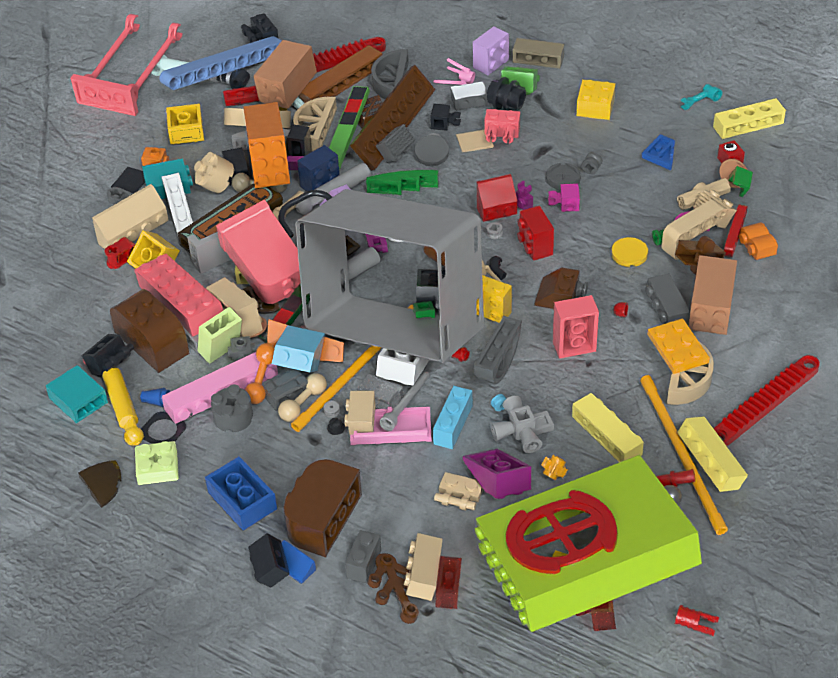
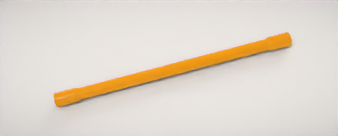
M410 305L408 309H413V305ZM371 345L311 406L291 423V427L296 432H300L324 404L381 347Z
M643 376L640 382L649 396L685 470H694L696 482H692L716 534L722 535L726 533L728 528L708 493L681 437L677 433L678 431L657 392L651 376Z

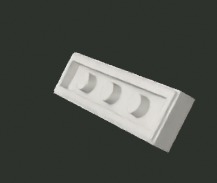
M176 173L162 176V181L178 235L179 231L192 224L193 221L180 175Z

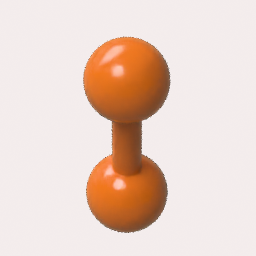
M263 343L256 350V358L260 362L254 382L248 384L244 389L250 395L251 404H259L266 397L262 382L267 365L272 364L275 346L270 343Z

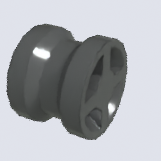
M588 153L581 164L583 171L587 174H595L602 164V158L597 153Z

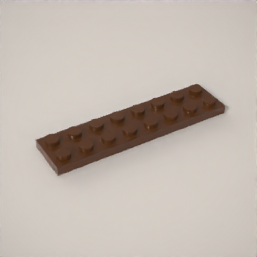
M416 65L409 68L350 144V147L371 171L375 170L384 159L376 145L394 128L403 124L405 127H408L435 91V88Z

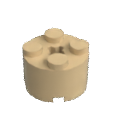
M208 152L194 166L196 171L195 183L216 193H221L227 188L229 176L232 177L234 173V167L231 162L212 152Z

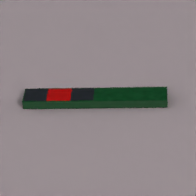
M301 283L272 320L292 325L303 310ZM309 293L306 295V305L310 301ZM268 326L259 336L264 342H267Z

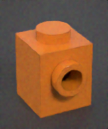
M145 147L141 157L142 165L146 166L169 161L166 149Z

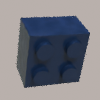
M326 145L297 160L300 187L306 192L315 190L340 175L338 155Z

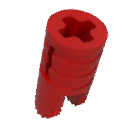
M680 605L675 624L714 636L715 630L699 625V621L701 618L717 623L719 617Z

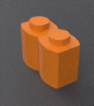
M762 222L741 227L739 240L741 244L745 245L750 256L758 260L777 255L778 244Z

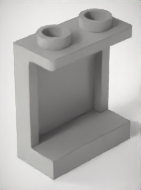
M218 232L201 240H198L194 234L187 237L192 264L201 274L231 260L229 255L220 246Z

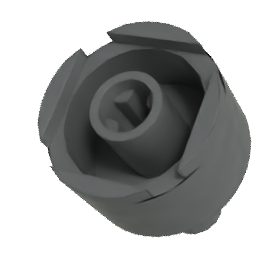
M233 384L211 396L214 423L220 430L239 432L250 425L253 410L251 398L247 391Z

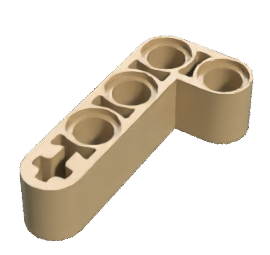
M714 199L700 205L666 226L663 231L662 249L675 260H678L675 252L679 240H691L720 223L727 216L728 210Z

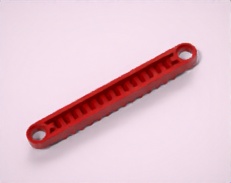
M374 37L364 41L360 39L359 42L354 41L353 44L349 42L348 46L345 44L341 48L337 46L335 50L331 48L330 51H327L326 49L324 53L320 51L318 55L313 53L316 72L333 68L368 45L383 52L386 50V41L382 37Z
M806 355L796 363H791L789 368L786 367L784 372L781 371L779 376L776 375L774 380L771 379L769 384H765L764 388H760L758 393L755 392L753 397L750 396L748 401L745 400L743 405L740 404L737 410L734 409L732 414L729 413L727 418L724 417L722 422L713 428L724 439V444L729 446L814 377L819 370V360L814 356ZM809 363L812 364L814 367L808 368L804 364Z

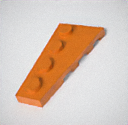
M268 319L267 343L275 346L287 325ZM324 337L320 361L344 362L345 343Z

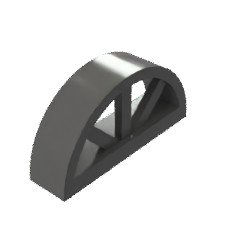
M408 49L388 52L380 56L373 63L371 69L372 86L376 94L381 98L386 99L406 74L409 63ZM385 70H388L395 76H385L380 74ZM382 81H392V83L387 85Z
M507 316L502 317L474 364V372L477 378L494 383H499L504 378L516 352L522 321Z

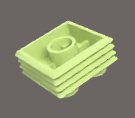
M175 441L142 444L135 447L138 485L179 479Z

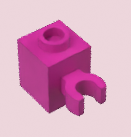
M561 184L560 193L556 191L548 192L549 205L561 203V212L579 211L580 196L578 184Z

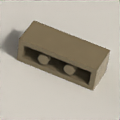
M522 38L516 39L513 47V63L561 68L564 58V44Z

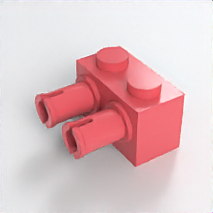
M486 110L485 138L488 142H490L491 137L492 142H495L497 137H503L505 143H507L508 139L509 143H512L514 138L519 137L520 111Z

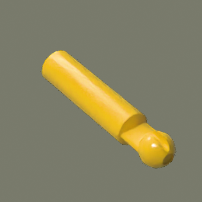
M116 367L114 369L111 368L109 371H104L102 377L119 426L125 429L124 440L128 445H139L144 438V434L136 425L138 423L136 411L121 370Z

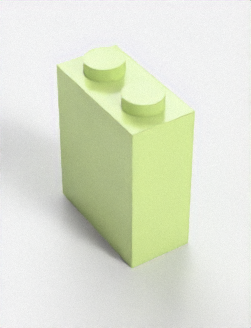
M228 307L199 326L197 351L209 364L228 352V346H231L230 338L240 337L242 319Z

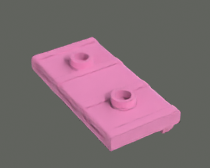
M430 407L404 408L397 417V425L391 431L384 430L381 427L380 419L384 414L392 412L394 408L375 409L374 432L357 433V431H354V434L350 435L351 445L431 442Z

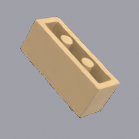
M417 533L415 541L411 540L408 553L412 554V557H408L406 569L410 571L409 573L406 572L404 585L407 586L406 595L432 600L437 585L442 538Z

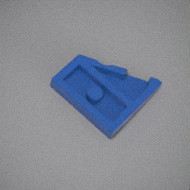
M660 134L642 152V158L671 170L675 140Z

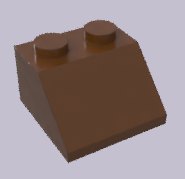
M561 267L543 277L534 306L554 309V302L576 298V287L579 281L580 270Z

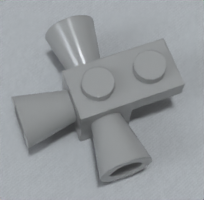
M519 396L508 397L503 402V408L509 414V421L490 423L491 432L496 442L513 434L516 440L521 439L525 453H533L541 448L542 441L537 435L554 430V424L547 411L532 414L529 405L523 407Z

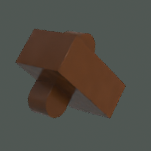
M702 236L699 241L679 240L675 256L685 265H691L690 270L696 275L699 255L724 258L726 252L708 236Z

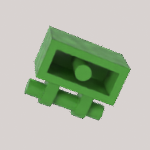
M505 66L501 70V78H508L510 83L513 80L519 81L520 86L525 87L526 94H531L537 89V81L539 82L540 75H537L538 69Z

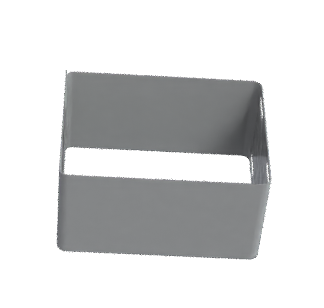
M345 189L296 222L304 324L308 330L435 361L442 359V363H444L484 328L481 221L478 215ZM301 223H304L305 247L303 249L301 248L300 239ZM477 226L478 251L475 252L474 228ZM345 229L434 248L437 252L440 316L435 315V318H416L413 309L353 296L349 291ZM445 252L446 272L445 277L442 279L441 253ZM344 268L345 291L342 293L340 271ZM308 293L310 294L311 317L309 318L307 317L306 295ZM479 298V321L477 322L476 301Z

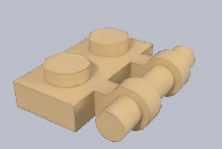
M445 472L439 486V493L435 494L434 501L442 502L441 504L449 506V504L458 506L462 510H475L476 502H479L483 488L476 479Z

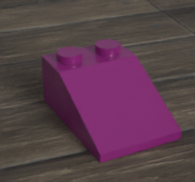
M499 449L463 456V461L481 487L494 498L503 499L507 495H520L524 491L531 490V466Z

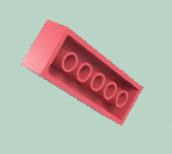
M167 254L160 255L156 259L134 269L139 287L149 291L173 312L192 337L199 334V326L223 311L221 302Z

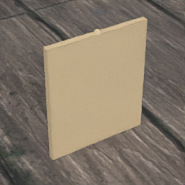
M485 130L456 134L462 152L494 147L492 140L490 142L486 140Z

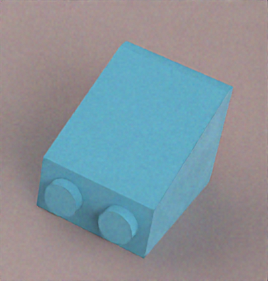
M287 325L275 345L272 364L306 372L318 371L325 333Z

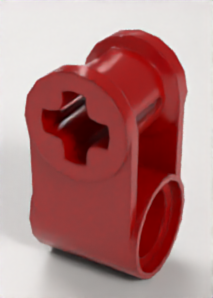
M123 237L112 245L107 246L104 251L108 258L106 261L108 268L117 269L127 263L136 244L127 237Z

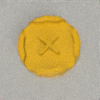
M621 238L612 246L613 260L625 267H630V265L639 266L648 257L647 245L636 238Z

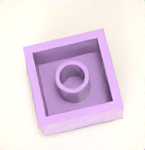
M493 26L473 41L474 69L489 75L509 60L508 33Z

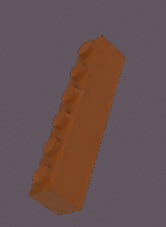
M368 45L310 81L298 97L306 103L316 98L337 96L370 75L373 63L382 56V53Z

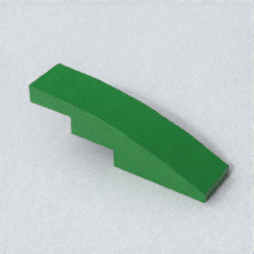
M438 170L397 171L366 178L367 193L402 195V190L420 191L421 187L438 188L439 185Z

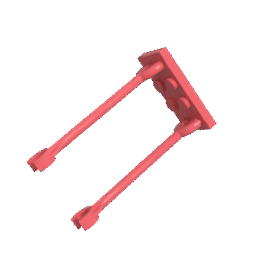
M129 14L126 18L125 29L92 74H85L84 76L72 75L71 82L77 103L136 116L138 113L136 103L138 90L171 43L181 39L183 33L177 32L181 24L171 23L168 30V38L135 84L122 85L96 79L128 34L138 31L140 24L134 23L138 15Z

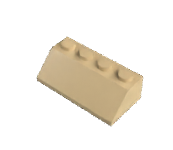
M152 184L92 217L98 244L104 249L123 237H127L133 242L140 237L143 230L150 232L169 221L166 206Z

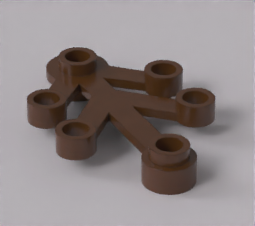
M379 554L375 560L377 570L369 575L367 584L371 588H378L384 573L387 574L389 579L383 589L377 592L375 597L376 603L386 605L390 593L394 589L402 606L401 620L407 624L416 622L419 614L418 608L415 604L410 603L404 590H407V586L404 585V579L396 574L398 572L406 575V572L409 573L410 570L398 564L395 557L391 554Z

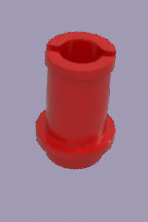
M463 347L458 349L452 357L457 358L460 362L467 361L470 351Z

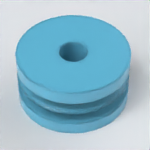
M498 394L492 399L491 405L496 411L504 409L503 402L506 400V397L503 394Z

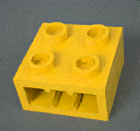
M482 275L484 317L500 323L503 316L509 317L512 312V286ZM479 298L476 301L477 315H479Z

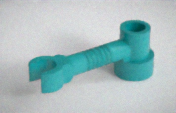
M706 84L703 87V92L693 97L682 98L680 101L685 104L680 107L688 110L693 103L706 97L716 102L722 97L723 92L718 87Z

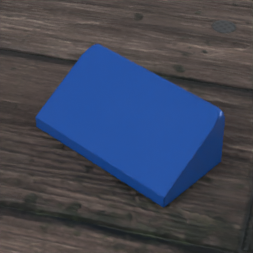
M283 540L281 543L290 572L289 576L302 584L316 571L315 561L286 540Z

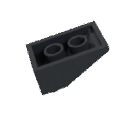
M418 269L416 303L431 301L434 308L440 310L438 270ZM441 270L442 279L445 277V270Z

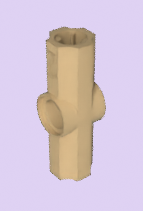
M724 178L707 185L703 182L698 183L692 191L677 196L679 207L682 210L693 207L703 190H715L720 196L729 193L731 189L729 181Z

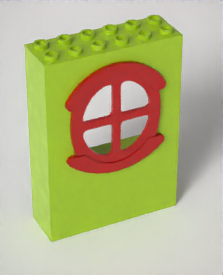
M640 455L476 518L477 527L475 528L477 538L481 540V543H478L482 555L487 556L486 561L489 568H494L496 580L498 583H503L502 588L506 597H511L510 602L514 611H519L518 615L522 625H527L530 632L702 564L698 531ZM584 512L591 515L587 519L566 527L561 526L559 523ZM597 525L598 533L594 540L585 548L576 549L568 535ZM548 526H552L554 529L553 532L531 541L523 539L525 535ZM560 539L569 553L560 557H545L537 555L531 550Z

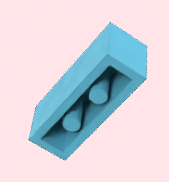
M453 386L433 428L434 445L453 449L473 406L472 390Z

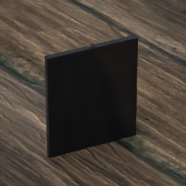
M127 167L111 188L118 187L131 193L138 192L145 183L143 171Z

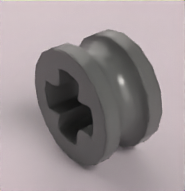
M578 281L576 297L586 296L588 282L581 283V281Z

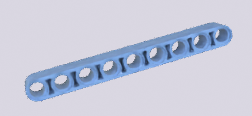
M271 36L164 70L160 74L159 79L168 88L176 90L265 61L282 40Z

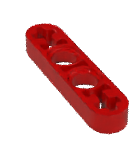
M738 204L724 247L725 256L733 257L748 206Z

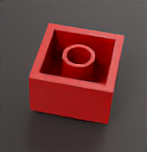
M540 205L521 210L517 220L519 226L517 236L519 242L523 243L526 254H529L533 261L552 256L554 249V227Z

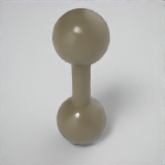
M238 173L232 178V187L237 192H241L254 183V179H250L245 173ZM288 184L269 187L276 192L283 193L287 189Z

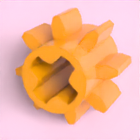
M552 455L551 458L545 457L541 464L545 468L543 473L554 480L558 477L563 478L568 471L565 468L566 461L556 455Z

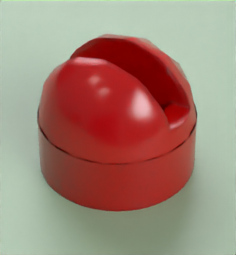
M617 303L613 308L614 314L619 317H627L628 303Z

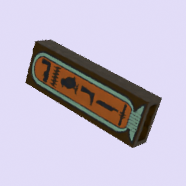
M253 183L179 231L180 246L190 253L187 237L194 234L198 240L212 235L217 232L216 225L263 200L267 202L273 213L276 207L283 205V197L279 192L274 191L270 187L255 188Z

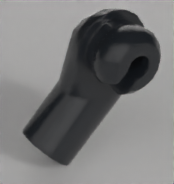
M493 256L489 260V267L500 280H503L507 273L500 268L502 258Z

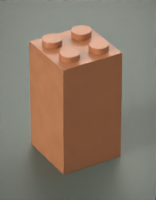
M286 40L280 42L253 76L259 102H278V107L286 109L292 105L317 73L312 46Z
M699 255L689 320V328L691 330L727 335L737 260Z

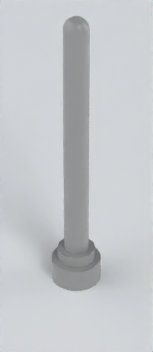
M424 371L393 411L383 415L380 419V425L384 430L391 431L398 423L397 417L430 376L429 372Z

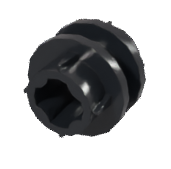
M502 77L500 80H493L487 90V101L496 110H500L502 107L506 111L520 110L526 98L525 87L520 86L517 80H513L510 83L506 77Z

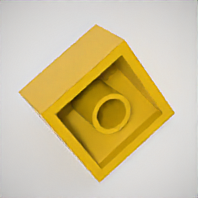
M143 230L127 262L134 268H138L142 264L148 263L164 254H167L175 261L180 250L158 234Z

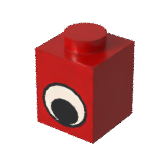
M733 140L719 145L717 158L721 163L728 159H736L743 163L745 152Z

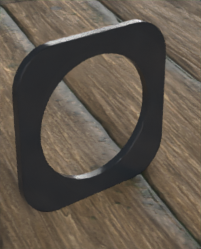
M157 412L141 428L144 434L143 440L151 444L176 441L185 431L186 423L184 421L176 423L177 431L171 438L155 440L148 434L149 427L158 420L167 419L173 421L166 412Z

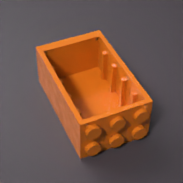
M278 102L243 106L255 188L290 184L285 138Z

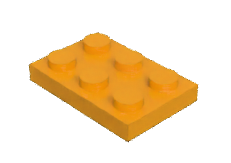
M683 318L648 329L647 335L673 374L709 363L710 357Z

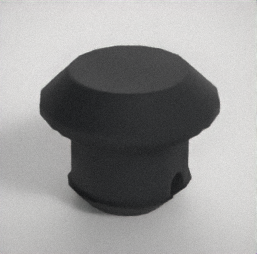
M335 417L329 421L327 430L332 435H338L343 433L345 425L341 419Z

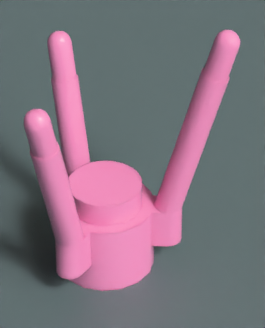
M448 58V62L462 69L458 70L450 66L447 67L448 70L458 73L461 81H433L439 84H471L475 79V72Z

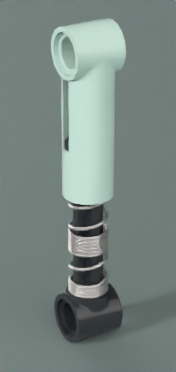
M163 55L151 74L160 76L164 70L189 62L170 59ZM238 69L236 72H228L210 78L209 81L217 83L221 81L223 84L230 85L232 89L244 88L250 80V74L244 69Z

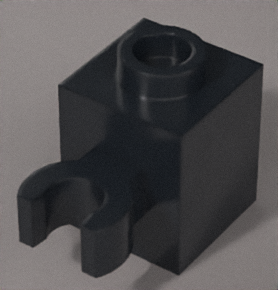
M433 104L430 115L431 129L447 131L449 123L459 126L461 119L456 118H460L461 112L455 111L450 113V105Z

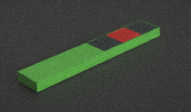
M353 86L329 148L338 155L339 169L370 93L369 87Z

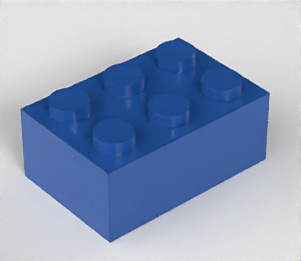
M240 457L235 458L205 477L208 493L242 530L277 510L275 493Z

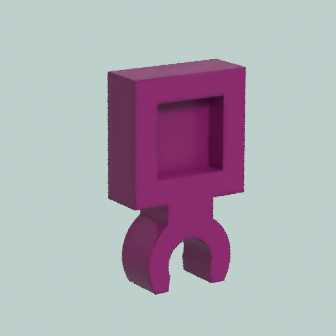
M523 180L517 185L516 197L517 206L525 210L533 207V196L530 195L532 191L531 185L525 187V181Z

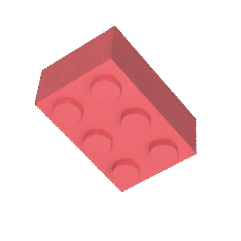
M592 295L554 302L553 344L559 359L596 352L599 311Z

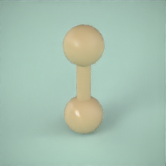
M319 373L310 374L306 378L308 380L306 389L295 400H285L279 405L278 414L282 420L286 422L294 421L300 415V405L311 394L320 395L325 391L327 382L323 375Z

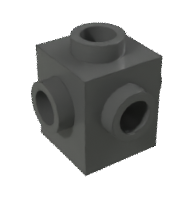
M250 336L230 338L231 346H228L229 358H233V362L256 352L255 344L250 343Z

